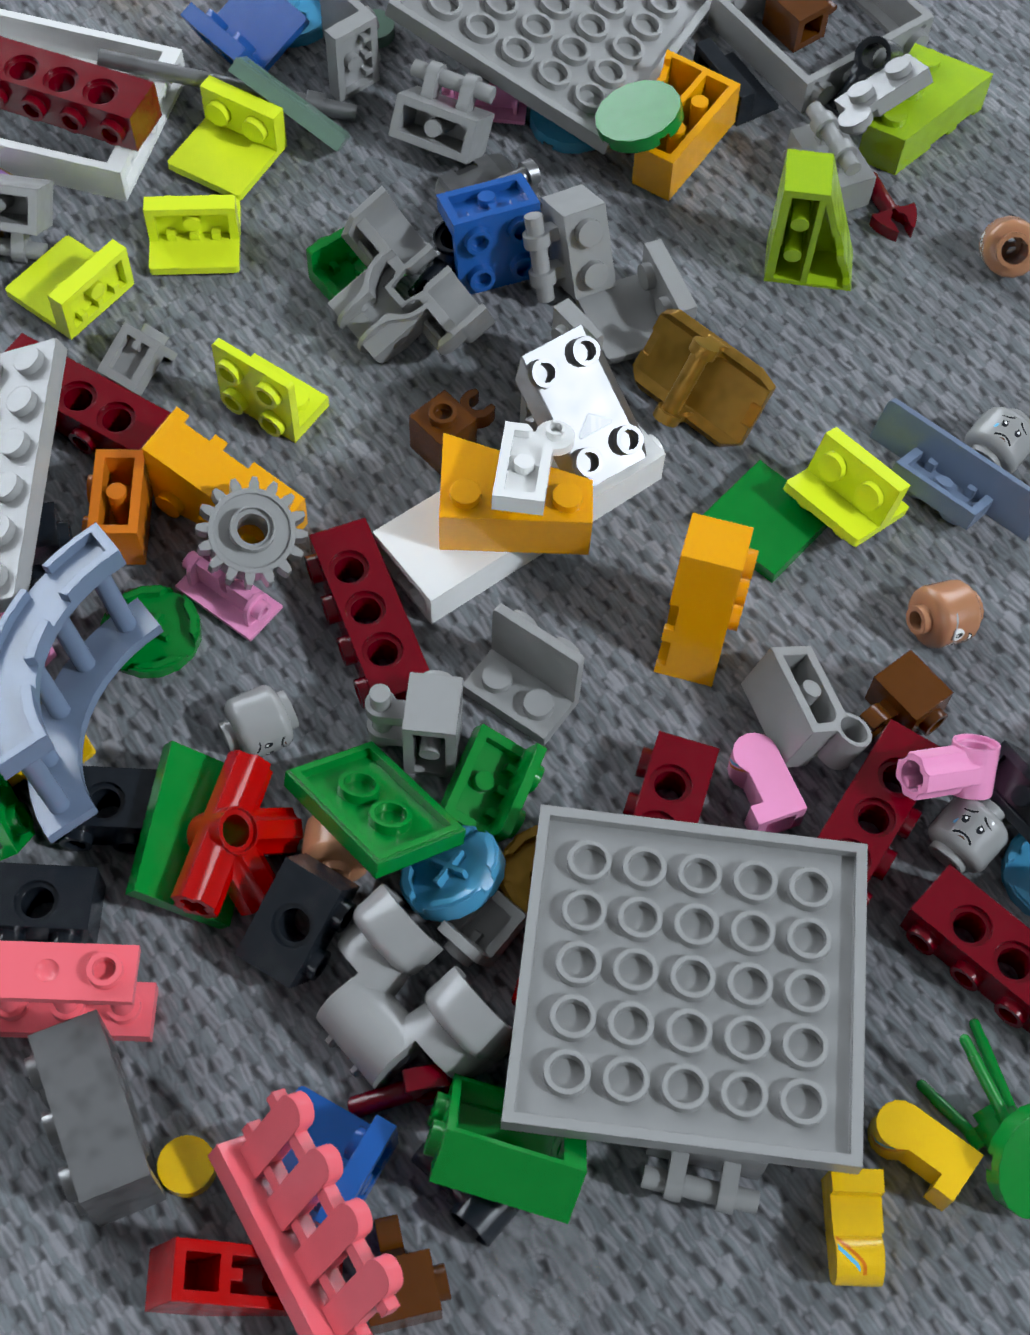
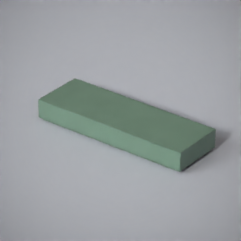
M247 56L236 57L228 69L230 73L270 103L283 108L285 114L336 152L341 150L350 138V133Z

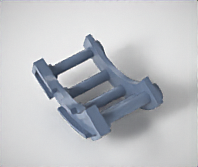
M96 522L72 538L42 565L46 573L34 584L29 592L21 588L0 619V773L5 780H8L20 771L23 772L28 780L30 800L36 818L51 844L98 813L90 798L83 772V746L90 717L99 698L117 672L142 647L164 632L161 625L138 597L129 604L126 603L111 575L127 563L116 545ZM95 589L110 618L83 641L69 616ZM55 638H57L70 659L61 669L56 679L53 680L45 667V663Z

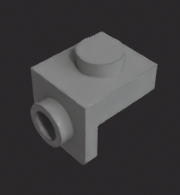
M497 889L496 893L480 909L460 919H455L452 923L443 920L437 929L449 939L443 947L456 960L468 968L475 962L490 969L525 927L527 914Z

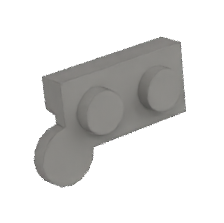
M906 53L889 61L883 69L866 80L853 84L846 93L834 100L840 114L838 117L840 130L851 135L863 134L867 131L866 128L872 123L874 117L883 115L933 83L929 67Z

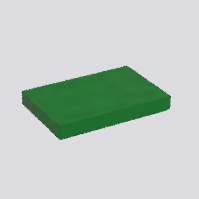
M170 741L163 745L125 895L214 928L224 929L231 924L235 906L228 892L218 917L207 919L199 915L186 913L174 906V900L171 898L190 850L187 840L189 823L193 817L205 812L224 762L175 741Z
M373 741L285 771L284 787L375 879L464 843L466 829Z

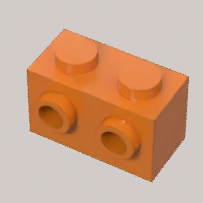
M96 449L93 474H89L87 478V499L90 505L88 516H84L82 520V531L96 522L119 549L127 563L126 565H146L153 490L142 450Z

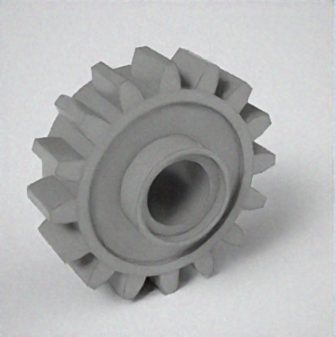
M252 476L248 488L242 489L240 483L234 478L230 480L229 494L226 495L217 488L212 491L211 499L215 507L207 504H202L200 507L199 515L208 522L198 523L195 526V535L206 538V541L198 545L197 552L199 556L210 555L212 560L209 563L208 571L211 574L218 570L223 571L226 574V585L230 586L235 579L244 581L245 590H251L254 581L262 580L267 588L272 587L275 573L285 578L291 574L292 568L287 560L300 562L304 554L294 544L305 543L308 538V531L296 528V526L304 521L305 513L304 511H290L295 498L292 493L281 499L276 496L277 482L273 481L266 490L259 489L258 478ZM244 525H255L262 530L265 539L255 544L247 543L240 538L237 530Z

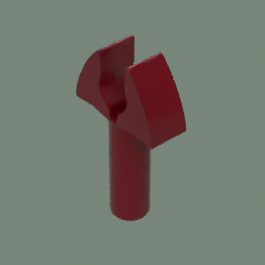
M874 172L876 181L871 199L880 213L872 214L869 225L880 235L896 242L899 230L891 221V218H893L894 221L904 225L905 231L911 238L917 221L916 204L896 205L881 179Z
M436 1064L402 1070V1081L349 1097L347 1102L348 1111L361 1118L413 1101L420 1102L424 1106L433 1105L438 1091L448 1094L453 1079Z

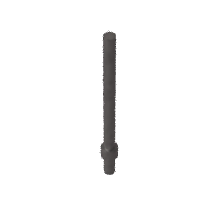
M99 48L97 65L105 68L200 88L204 80L211 75L266 100L238 78ZM307 90L306 94L294 91L328 117L350 122L355 121L357 105L324 98L325 93Z

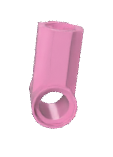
M958 734L952 738L950 746L910 751L907 757L898 759L896 778L901 784L903 795L914 801L954 795L967 800H986L991 798L993 794L1001 745L996 740L986 736Z

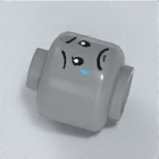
M992 407L985 411L966 433L963 443L1012 474L1030 454V419L1025 413L1015 408Z
M259 685L228 699L224 704L226 720L218 723L220 733L230 752L239 748L245 753L259 755L262 758L289 746L293 741V730L299 727L294 708L284 690L276 692L268 685Z
M955 797L928 826V837L931 841L928 850L944 866L947 867L950 864L961 874L964 871L970 873L981 872L1007 844L1008 832L1001 821L1005 814L990 799L967 800Z

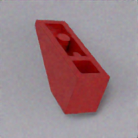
M174 1237L150 1249L145 1312L193 1316H288L252 1244ZM343 1262L338 1266L341 1275L343 1273Z

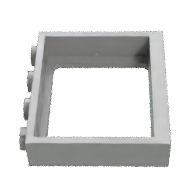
M711 0L707 24L800 113L805 112L807 107L815 101L821 102L823 106L827 104L837 94L852 73L850 68L855 63V51L808 76L748 19V17L765 9L766 0ZM851 0L887 32L886 35L882 36L883 38L899 44L903 49L904 55L906 53L909 54L915 43L924 47L928 44L929 32L934 16L917 0ZM884 47L878 49L873 56V66L875 69L880 68L886 60V50Z

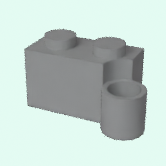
M811 646L771 647L741 683L765 735L775 743L787 767L806 766L817 755L826 766L834 770H843L872 741V733L866 722L859 716L844 711Z

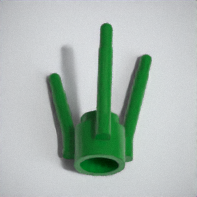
M973 1018L969 1021V1026L980 1054L969 1035H961L959 1041L990 1102L988 1106L973 1114L978 1126L973 1127L925 1080H918L916 1087L965 1136L972 1147L979 1150L985 1146L989 1150L991 1139L1003 1120L1018 1108L1015 1105L981 1023L978 1019Z

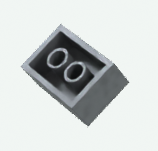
M93 1010L28 1035L33 1055L25 1058L24 1063L34 1091H40L46 1107H50V1110L41 1113V1119L51 1146H57L61 1158L67 1162L66 1166L58 1168V1174L68 1202L75 1203L80 1216L88 1213L95 1223L102 1227L167 1200L116 1044L98 1011Z

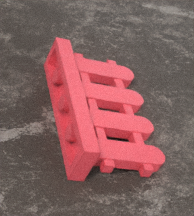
M285 1088L273 1091L266 1099L271 1110L262 1121L257 1119L248 1122L242 1129L243 1136L217 1144L208 1155V1158L297 1334L373 1335L366 1322L377 1312L383 1318L394 1313L400 1307L395 1294L403 1285L401 1266L391 1254L385 1253L374 1257L365 1237L371 1232L373 1227L370 1208L361 1198L344 1201L335 1184L343 1174V1161L339 1151L334 1145L329 1143L316 1147L307 1131L315 1117L314 1106L310 1097L303 1091L287 1094ZM292 1148L299 1163L288 1173L282 1159ZM320 1201L327 1217L316 1227L309 1212ZM349 1256L357 1272L346 1283L338 1266Z

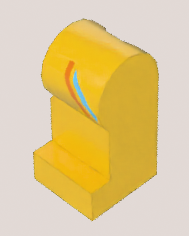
M894 1100L886 1103L876 1113L868 1126V1141L871 1148L879 1156L887 1160H899L931 1185L923 1198L941 1211L955 1200L984 1156L927 1113L907 1101Z
M862 1169L858 1175L828 1171L821 1179L830 1281L834 1286L882 1287L886 1267L885 1248L882 1238L884 1233L882 1196L885 1194L884 1170Z

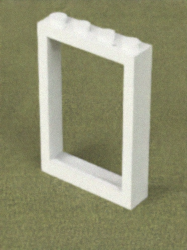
M0 9V36L95 65H97L99 48L185 67L182 49ZM119 71L154 82L161 108V118L138 152L121 146H115L106 163L0 138V168L16 176L53 180L54 185L127 201L184 85Z

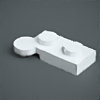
M549 420L540 424L536 431L533 432V428L528 424L505 421L492 493L491 509L543 516L552 456L565 455L575 445V431L569 424L560 420Z

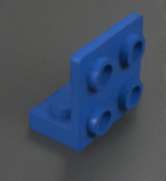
M229 0L218 13H215L210 8L204 13L191 2L180 14L199 38L229 64L232 65L236 57L247 56L267 72L309 25L307 17L287 0Z
M522 172L436 194L437 209L452 235L456 277L471 295L529 280L528 271L532 265L530 252L525 250L522 233L526 230L524 215L534 211L541 212V204Z
M300 1086L296 1091L305 1092L310 1097L314 1106V1121L307 1129L316 1147L327 1143L332 1144L337 1148L342 1157L343 1174L335 1184L344 1201L353 1198H361L365 1201L399 1143L397 1126L377 1114L372 1123L369 1124L307 1087ZM292 1148L282 1159L288 1173L299 1163ZM320 1201L309 1212L316 1227L327 1217Z

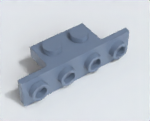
M893 398L887 403L869 437L901 457L895 462L892 471L911 485L906 493L907 495L921 499L939 511L940 516L945 521L953 525H959L965 530H968L980 518L987 515L1024 541L1030 536V486L900 400Z

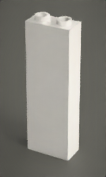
M640 426L639 428L644 437L646 457L593 487V522L662 477L666 455L663 446L654 435L647 434ZM552 456L551 467L559 469ZM440 491L373 531V537L389 574L431 624L543 554L440 550Z

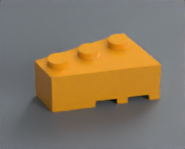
M667 49L663 68L657 81L673 86L678 92L683 106L684 119L679 130L671 138L668 133L664 138L660 139L661 145L652 150L634 154L632 183L669 201L735 123L741 84Z
M177 406L142 447L155 503L164 513L171 517L178 518L182 515L195 522V524L208 522L199 515L202 504L215 507L211 499L212 491L215 488L227 495L229 494L231 479L236 478L243 489L248 488L251 477L255 476L259 481V489L266 490L273 481L277 482L276 496L280 499L292 493L295 498L290 511H304L305 513L304 521L296 526V528L304 529L308 524L304 497L255 462L247 468L224 452L228 445L226 441L216 434L210 441L186 424L189 415ZM244 525L237 530L240 538L247 543L255 544L265 539L262 530L255 525Z
M443 433L439 505L440 550L589 555L593 525L592 479L551 467L543 516L491 509L492 493L500 450Z
M692 513L669 603L670 609L667 624L665 623L661 637L662 642L654 672L712 687L727 629L737 632L759 550L749 548L753 527Z

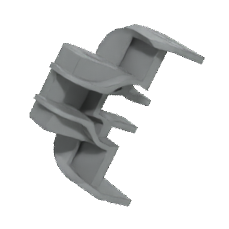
M383 186L379 187L357 209L350 213L341 237L366 265L367 269L330 300L328 304L339 316L337 319L338 326L342 329L349 328L359 339L357 346L360 352L366 353L368 351L378 363H384L408 348L423 333L441 355L452 353L462 343L469 344L474 342L495 324L494 319L484 304L481 303L479 305L448 265L424 286L423 291L405 301L394 289V286L404 274L409 276L417 274L438 255L430 243L427 244L401 213Z
M383 883L356 907L353 913L354 922L341 933L337 942L341 953L358 973L339 987L318 1010L316 1019L329 1034L325 1042L330 1048L339 1046L354 1064L350 1069L351 1074L354 1077L364 1076L373 1089L383 1087L389 1083L423 1050L452 1079L455 1073L469 1078L485 1073L510 1052L513 1027L502 1021L464 979L467 977L466 974L457 966L450 969L427 991L424 1004L410 1013L395 997L409 976L419 973L444 949L439 943L429 937L404 911L402 907L406 904L405 900Z

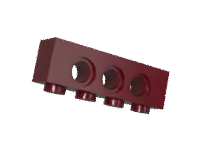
M0 36V110L2 109L36 122H44L66 129L71 133L86 135L105 141L110 145L121 146L137 152L161 118L162 113L154 82Z
M21 333L4 352L35 344L38 341ZM66 357L55 430L68 437L71 443L85 454H92L93 451L96 452V449L142 450V447L171 413Z
M364 517L310 534L311 555L304 557L305 565L312 584L322 583L326 595L321 596L320 601L328 624L338 623L343 635L336 638L342 660L346 667L354 664L359 678L353 680V684L362 709H365V699L369 694L370 688L375 684H385L397 700H406L410 672L424 673L430 670L366 518ZM346 578L359 579L356 582L352 583L342 582V580ZM367 617L376 619V621L369 624H361L357 622L358 620ZM382 658L394 661L387 666H378L373 663Z
M890 719L817 837L868 844L867 884L872 876L881 881L883 880L898 854L889 847L897 835L907 840L922 814L921 811L914 808L917 801L903 795V793L892 792L885 786L884 782H893L901 787L899 780L896 778L898 759H904L910 751L940 747ZM867 821L874 824L880 833L872 834L862 829L859 822ZM867 892V905L873 897L869 892Z
M659 731L654 749L643 747L635 776L643 778L644 781L640 794L629 792L623 814L698 823L720 748ZM659 789H670L676 792L680 798L666 800L661 798L656 791Z
M949 864L910 908L900 927L906 931L908 941L918 951L926 955L934 954L949 966L951 976L960 986L969 991L978 990L995 1004L994 1010L1005 1023L1014 1028L1023 1027L1030 1033V928ZM953 927H961L968 930L972 934L975 943H967L959 939ZM997 962L1007 963L1012 966L1018 974V980L1010 979L1003 975L999 970Z

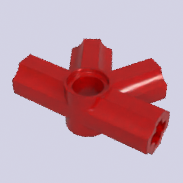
M241 750L228 752L205 812L193 817L189 823L187 840L190 850L171 895V898L174 900L173 905L186 913L199 915L206 919L216 918L228 892L241 916L254 914L258 911L276 877L264 855L296 853L297 845L303 838L302 819L296 816L293 807L260 808L273 772L270 769L271 763L259 755L245 753Z

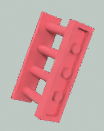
M0 941V1037L28 1038V1035L97 1010L114 1041L152 1042L159 988L156 982H137L141 953L140 946Z

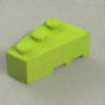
M915 43L909 54L929 67L933 83L883 115L874 117L872 123L866 128L867 131L862 135L859 151L869 165L896 175L929 150L931 144L944 134H950L956 129L957 124L969 115H974L982 109L993 73Z
M787 148L767 238L764 281L851 291L853 248L834 154Z

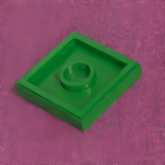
M759 460L703 515L753 527L749 548L759 550L754 570L773 583L828 526L810 511L802 508L794 498L786 493L783 487L787 480Z

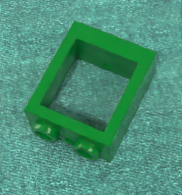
M455 1073L448 1094L437 1092L428 1120V1126L431 1127L426 1139L423 1155L432 1157L429 1182L568 1224L587 1174V1140L501 1129L505 1089Z

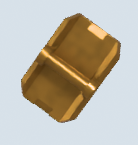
M680 309L665 310L659 315L652 328L651 336L633 364L634 379L638 388L658 402L653 411V417L661 424L676 428L680 422H685L718 447L743 445L776 389L775 384L761 366Z

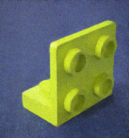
M209 75L200 85L205 118L168 159V167L171 171L218 193L235 195V198L241 201L287 147L283 108Z
M65 236L7 285L5 290L9 298L72 340L135 283L126 247L112 239L99 251L93 252L71 236Z
M217 338L211 345L222 402L233 413L241 415L244 412L258 420L260 426L268 434L274 437L283 435L296 443L329 407V397L261 356L255 353L249 356L220 338Z

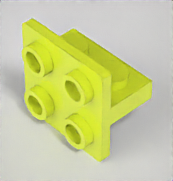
M235 195L144 197L143 213L150 241L148 265L150 274L238 273L240 271L241 204L240 200L235 198Z
M835 427L825 433L807 469L788 479L783 490L794 498L802 508L810 511L831 528L839 538L857 547L906 514L909 506L902 499L911 485L843 431Z

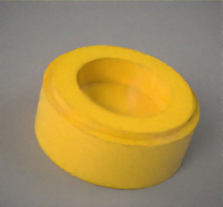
M193 1135L179 1136L168 1142L161 1150L157 1160V1173L163 1186L171 1194L181 1198H191L204 1193L212 1185L216 1177V1172L208 1158L212 1151L211 1146L202 1138Z

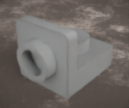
M124 322L97 371L141 396L163 357L174 362L178 354L165 346L169 337L144 323L141 330H138Z

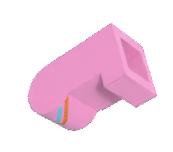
M755 732L739 737L733 746L727 770L733 783L744 790L751 805L744 823L748 830L779 833L801 825L807 806L775 743L764 734Z

